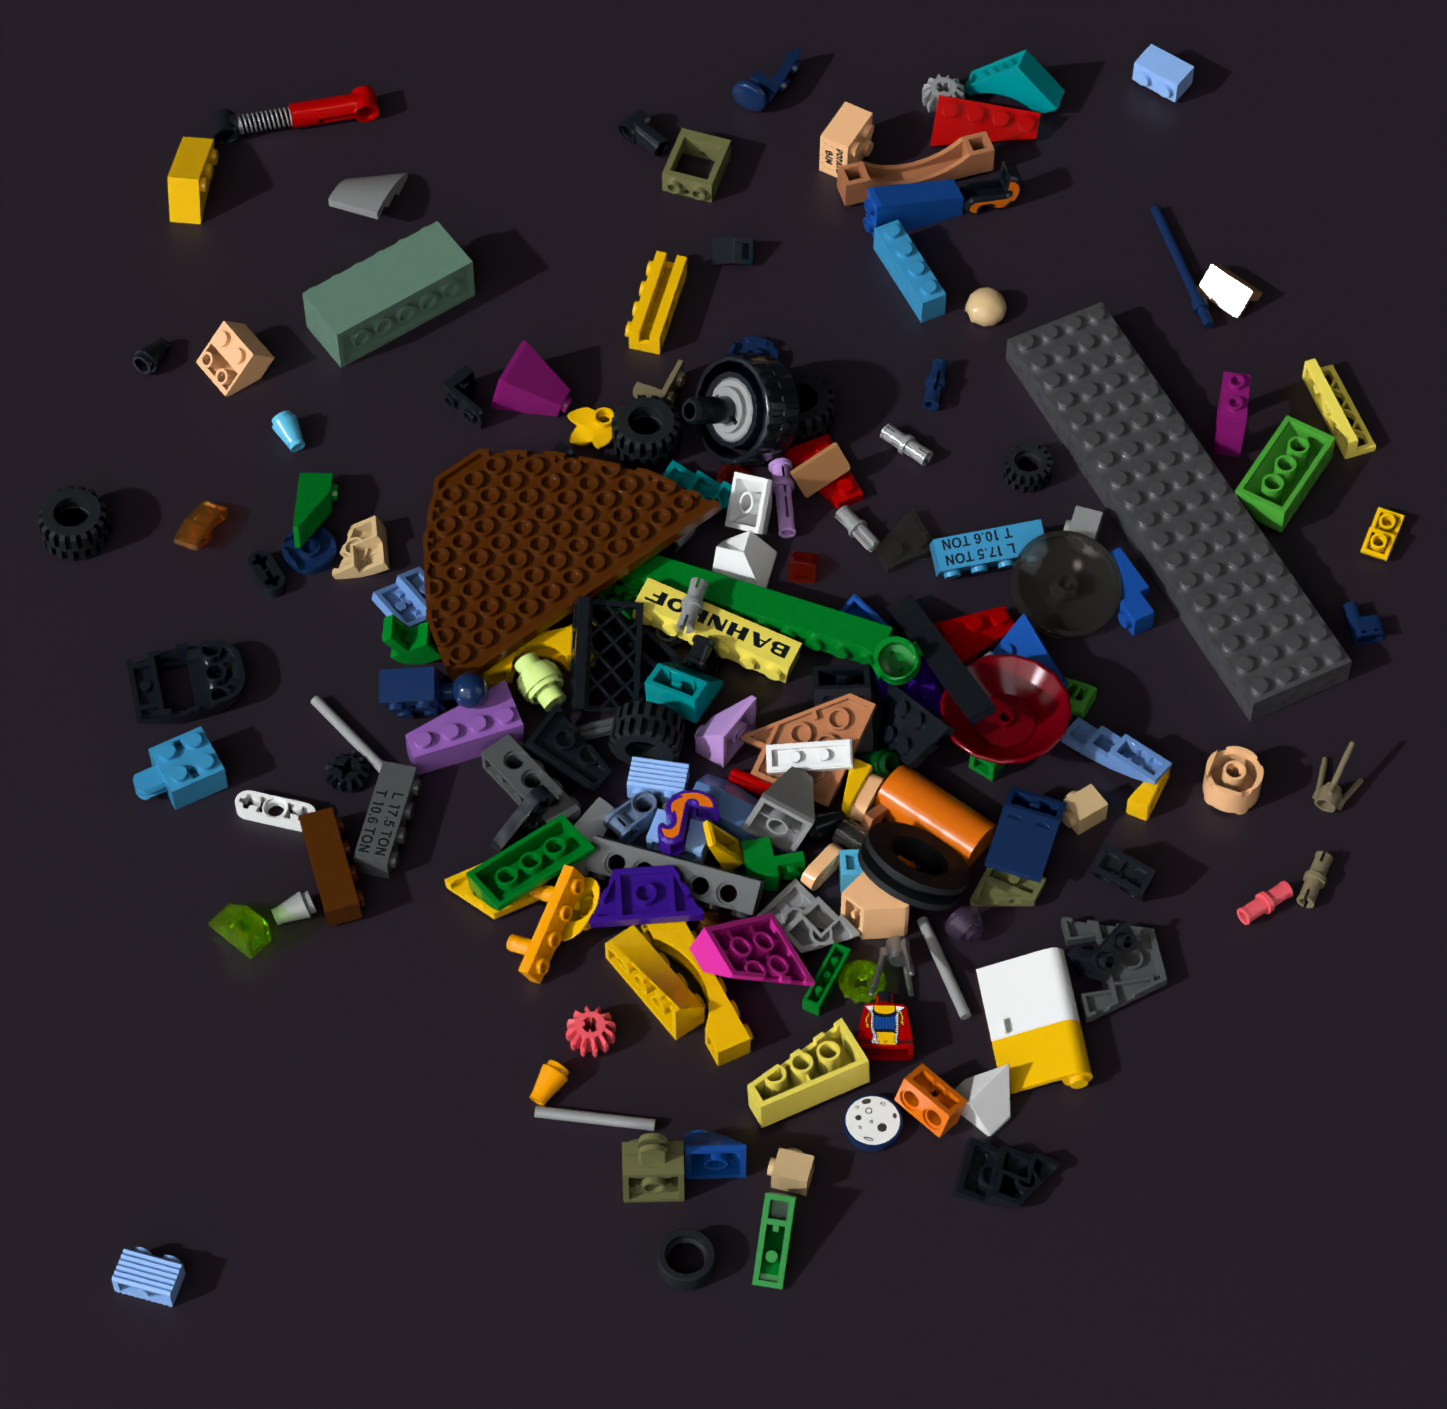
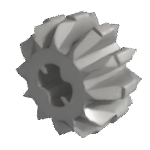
M938 74L936 79L929 77L927 84H924L922 88L923 106L927 107L928 113L936 112L939 95L965 99L964 85L960 84L958 78L951 79L949 74L946 77H941Z

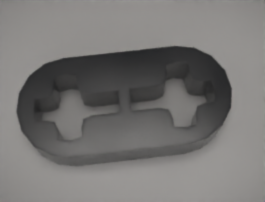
M257 550L251 553L248 557L249 570L263 594L270 598L282 596L287 587L286 579L273 556L265 550ZM261 561L262 564H266V569L263 570L261 565L256 563ZM271 578L273 582L278 585L273 586L272 584H269L268 579Z

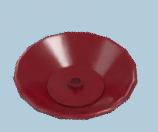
M1014 654L988 655L965 665L994 703L997 712L971 725L945 689L940 700L942 719L956 729L954 734L950 736L954 744L974 758L996 764L1026 763L1049 753L1065 736L1072 717L1069 693L1057 674L1036 660Z

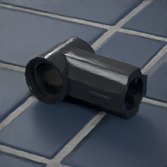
M642 110L636 111L618 125V130L624 140L628 143L637 142L654 157H661L670 146V138L654 127L649 116Z

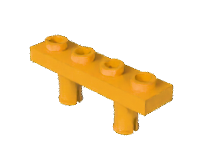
M564 864L555 886L544 883L530 892V896L533 899L548 902L532 939L511 934L507 940L506 946L509 951L525 955L518 971L531 982L541 984L544 975L548 972L550 961L556 948L560 945L561 936L567 922L572 917L576 901L584 890L586 878L575 867Z

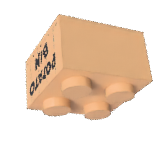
M846 101L820 136V171L837 178L839 166L862 161L865 156L868 157L874 146L872 134L875 128L872 124V112Z

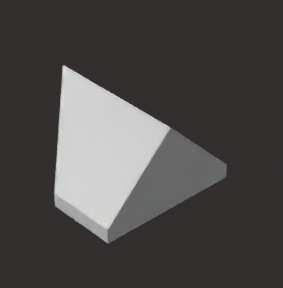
M1009 1064L967 1078L954 1089L968 1101L961 1115L989 1138L1010 1119Z

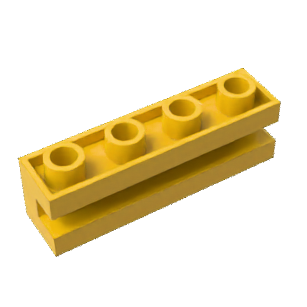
M656 251L654 260H649L646 269V276L648 277L646 281L642 280L639 290V296L641 297L639 301L634 302L632 316L634 317L632 321L627 322L625 337H629L630 349L660 355L687 277V257L677 255L673 263L667 261V253Z

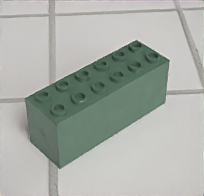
M436 221L302 293L307 328L336 363L343 368L475 296L473 261L441 224Z

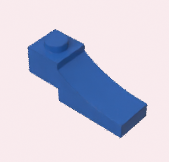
M1120 547L1110 551L1108 568L1113 574L1122 596L1118 620L1121 626L1125 629L1127 628L1134 637L1151 629L1153 626L1155 612L1147 602L1149 586Z

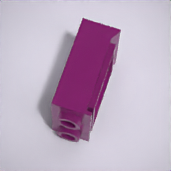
M1223 372L1216 415L1213 454L1233 457H1240L1248 413L1250 374Z

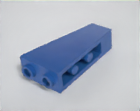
M954 179L867 188V200L864 201L866 217L863 218L864 227L868 233L871 232L873 238L874 228L895 220H899L906 232L963 215L964 197Z

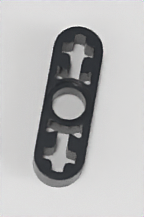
M539 785L532 789L493 838L490 847L498 854L526 837L554 801V795L544 785Z

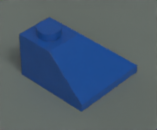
M694 1130L691 1133H684L685 1179L746 1178V1144L716 1132H707L705 1130Z

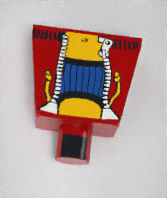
M889 991L878 992L876 994V1003H867L863 1007L857 1043L868 1060L912 1061L913 1038L907 1007L904 1004H894V994Z

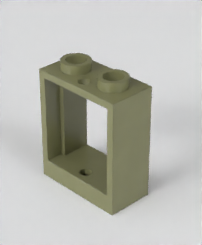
M681 128L662 172V190L712 203L731 159V140ZM682 153L715 161L708 179L676 172L675 169Z

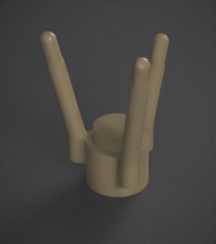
M1351 741L1345 750L1332 781L1327 782L1325 785L1323 784L1328 758L1323 757L1316 790L1312 798L1315 805L1325 812L1332 813L1336 809L1342 810L1345 802L1364 782L1362 778H1359L1343 796L1341 787L1337 785L1355 746L1354 741Z

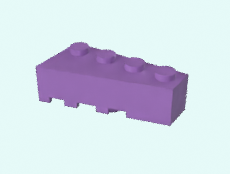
M506 680L489 688L486 700L479 707L468 709L458 705L405 735L407 754L412 766L417 767L418 775L481 757L482 751L507 734L515 741L519 740L523 744L525 743L523 723Z

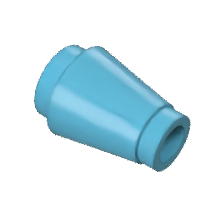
M289 410L275 415L272 419V429L291 452L303 449L305 442L297 416Z

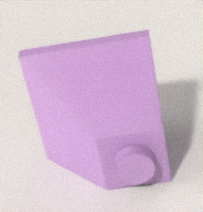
M751 695L712 716L705 725H700L694 735L695 752L724 768L745 743L741 740L742 735L756 729V697Z

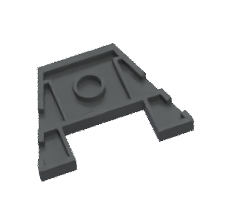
M1069 917L1061 918V927L1066 946L1097 942V946H1099L1118 925L1108 926L1100 925L1098 921L1087 920V923L1072 921L1073 918ZM1130 925L1138 940V944L1106 977L1109 990L1080 995L1086 1023L1166 985L1167 976L1154 928Z

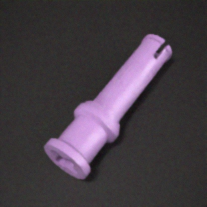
M777 458L770 461L768 468L770 473H772V492L776 497L778 534L782 538H791L796 533L792 503V492L795 488V482L791 479L790 473L793 469V463L787 458Z

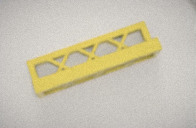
M1315 358L1305 361L1302 379L1332 436L1336 437L1335 441L1344 458L1348 459L1375 451L1376 445L1333 364L1320 368ZM1325 375L1330 376L1332 380L1331 386L1328 384ZM1336 397H1339L1343 400L1342 406H1340ZM1346 417L1353 419L1354 424L1352 427ZM1358 438L1363 439L1365 445L1357 447L1359 441Z

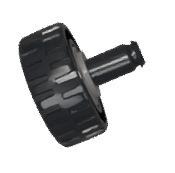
M731 353L720 356L706 368L697 385L695 397H690L684 402L682 415L688 423L696 425L702 444L716 460L731 466H757L769 464L773 459L780 458L790 447L799 424L800 403L798 391L791 374L776 358L763 353ZM730 448L745 450L748 452L745 455H739Z

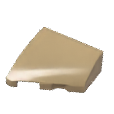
M372 516L351 525L347 534L348 539L340 551V555L343 557L339 568H333L332 576L335 579L359 578L390 569L386 527L377 516Z

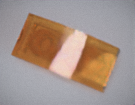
M205 500L201 502L177 531L174 543L190 550L197 551L212 539V529L228 517L227 507Z

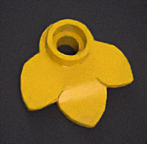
M583 407L567 414L568 419L577 426L570 436L572 444L584 446L593 443L595 448L600 449L611 442L614 412L610 408L601 407L594 410L589 407Z

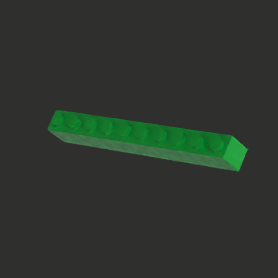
M657 554L620 579L621 586L637 592L641 591L647 578H651L687 594L690 580L693 577H698L696 585L699 586L700 579L702 578L708 582V587L702 601L801 642L802 645L807 646L811 650H820L833 654L840 659H849L860 664H869V667H872L871 665L874 664L873 655L877 645L883 639L893 636V627Z

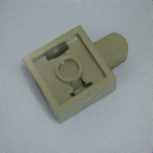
M646 1133L641 1135L639 1139L622 1142L624 1203L685 1201L683 1141L666 1138L665 1135L659 1133Z

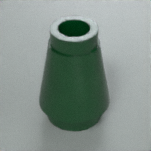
M890 749L861 752L856 758L872 765V773L882 777H889L900 764L898 755Z

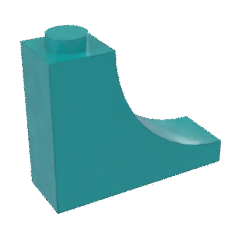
M1027 49L973 70L964 86L965 92L969 96L981 93L1003 95L1019 101L1032 111L1041 113V115L1057 110L1065 92Z

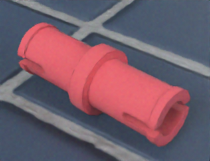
M1281 881L1270 890L1259 892L1255 895L1254 900L1237 909L1238 918L1243 924L1249 925L1261 915L1272 913L1275 910V906L1293 896L1291 886L1286 881Z

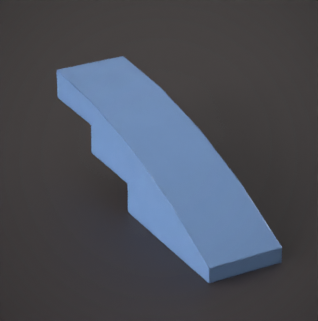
M1079 717L1071 724L1065 736L1061 739L1062 743L1087 758L1128 777L1153 785L1172 766L1171 762L1126 733L1121 738L1101 725L1099 729H1096Z

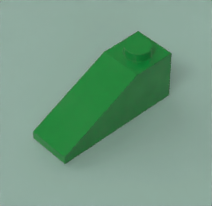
M300 473L293 522L295 548H301L332 513L333 502L339 499V485L334 484L333 473Z
M765 1192L752 1285L783 1289L798 1196Z

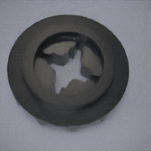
M341 751L339 756H331L330 762L325 765V780L335 791L341 793L355 792L364 787L368 782L370 766L364 756L360 757L354 751L351 754H344ZM351 765L352 772H349L345 779H343L342 770Z

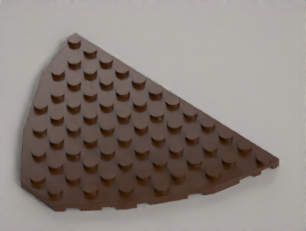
M478 448L436 476L433 483V496L430 499L427 526L422 539L427 608L426 620L451 683L463 673L474 672L481 675L572 613L573 601L578 596L594 598L721 511L720 503L714 499L709 501L701 497L699 492L692 489L687 491L677 486L675 481L649 469L639 467L636 470L622 468L619 463L579 456L577 459L567 457L566 453L558 451L530 454L528 450L506 449L505 453L490 452V449Z

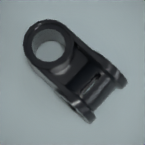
M694 635L692 639L693 646L688 656H684L683 663L688 668L715 677L721 662L717 644L704 636Z

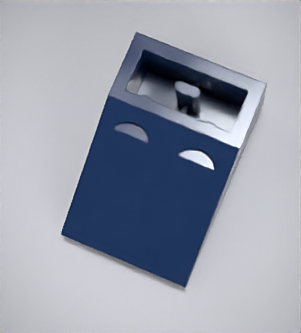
M1011 786L984 866L1040 883L1060 832L1067 803Z

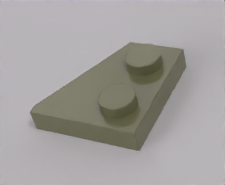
M987 867L970 898V905L1035 906L1046 885L1047 878L1042 877L1041 882L1038 883Z

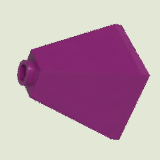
M522 340L498 380L490 407L498 410L558 417L561 411L566 413L572 398L568 397L570 389L528 342Z

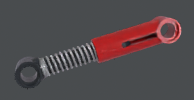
M360 86L349 94L289 103L287 110L283 107L282 110L278 108V111H276L274 108L273 112L269 110V113H267L265 110L264 113L260 111V114L255 112V115L251 112L250 116L248 113L246 116L244 114L235 115L229 109L216 110L210 116V124L214 141L224 146L235 143L239 139V135L245 134V131L249 134V130L253 133L255 129L258 132V129L263 131V128H265L267 131V127L272 130L273 126L276 129V126L281 128V125H283L285 128L286 124L289 127L291 124L293 129L351 119H356L360 122H370L379 116L380 111L374 89L369 86Z

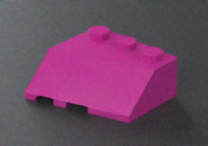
M773 913L704 927L689 948L702 971L706 973L743 980L814 986L815 981Z

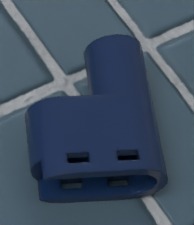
M1355 601L1347 602L1342 606V611L1355 645L1384 640L1383 634L1386 631L1380 615L1362 616L1359 605Z

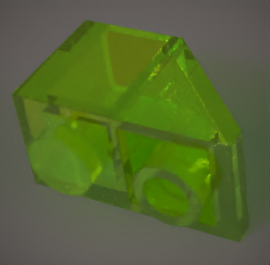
M228 904L209 922L211 928L250 959L271 941L268 922L247 905Z

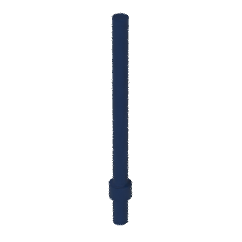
M1154 205L1150 211L1192 299L1191 306L1195 314L1199 315L1206 329L1212 328L1214 321L1208 311L1210 308L1206 298L1201 296L1160 206Z

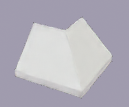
M734 472L725 526L744 531L751 530L757 534H767L772 509V480Z
M749 530L723 540L716 546L712 572L767 588L777 552Z

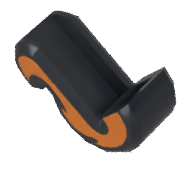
M1003 161L1000 169V178L967 182L962 185L959 190L964 197L963 207L969 214H980L983 211V207L1003 209L1017 201L1023 191V182L1016 165L1011 161Z

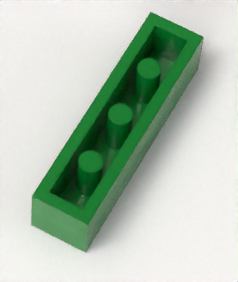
M834 942L814 978V986L809 987L802 1000L803 1010L817 1016L820 1015L851 958L850 948Z

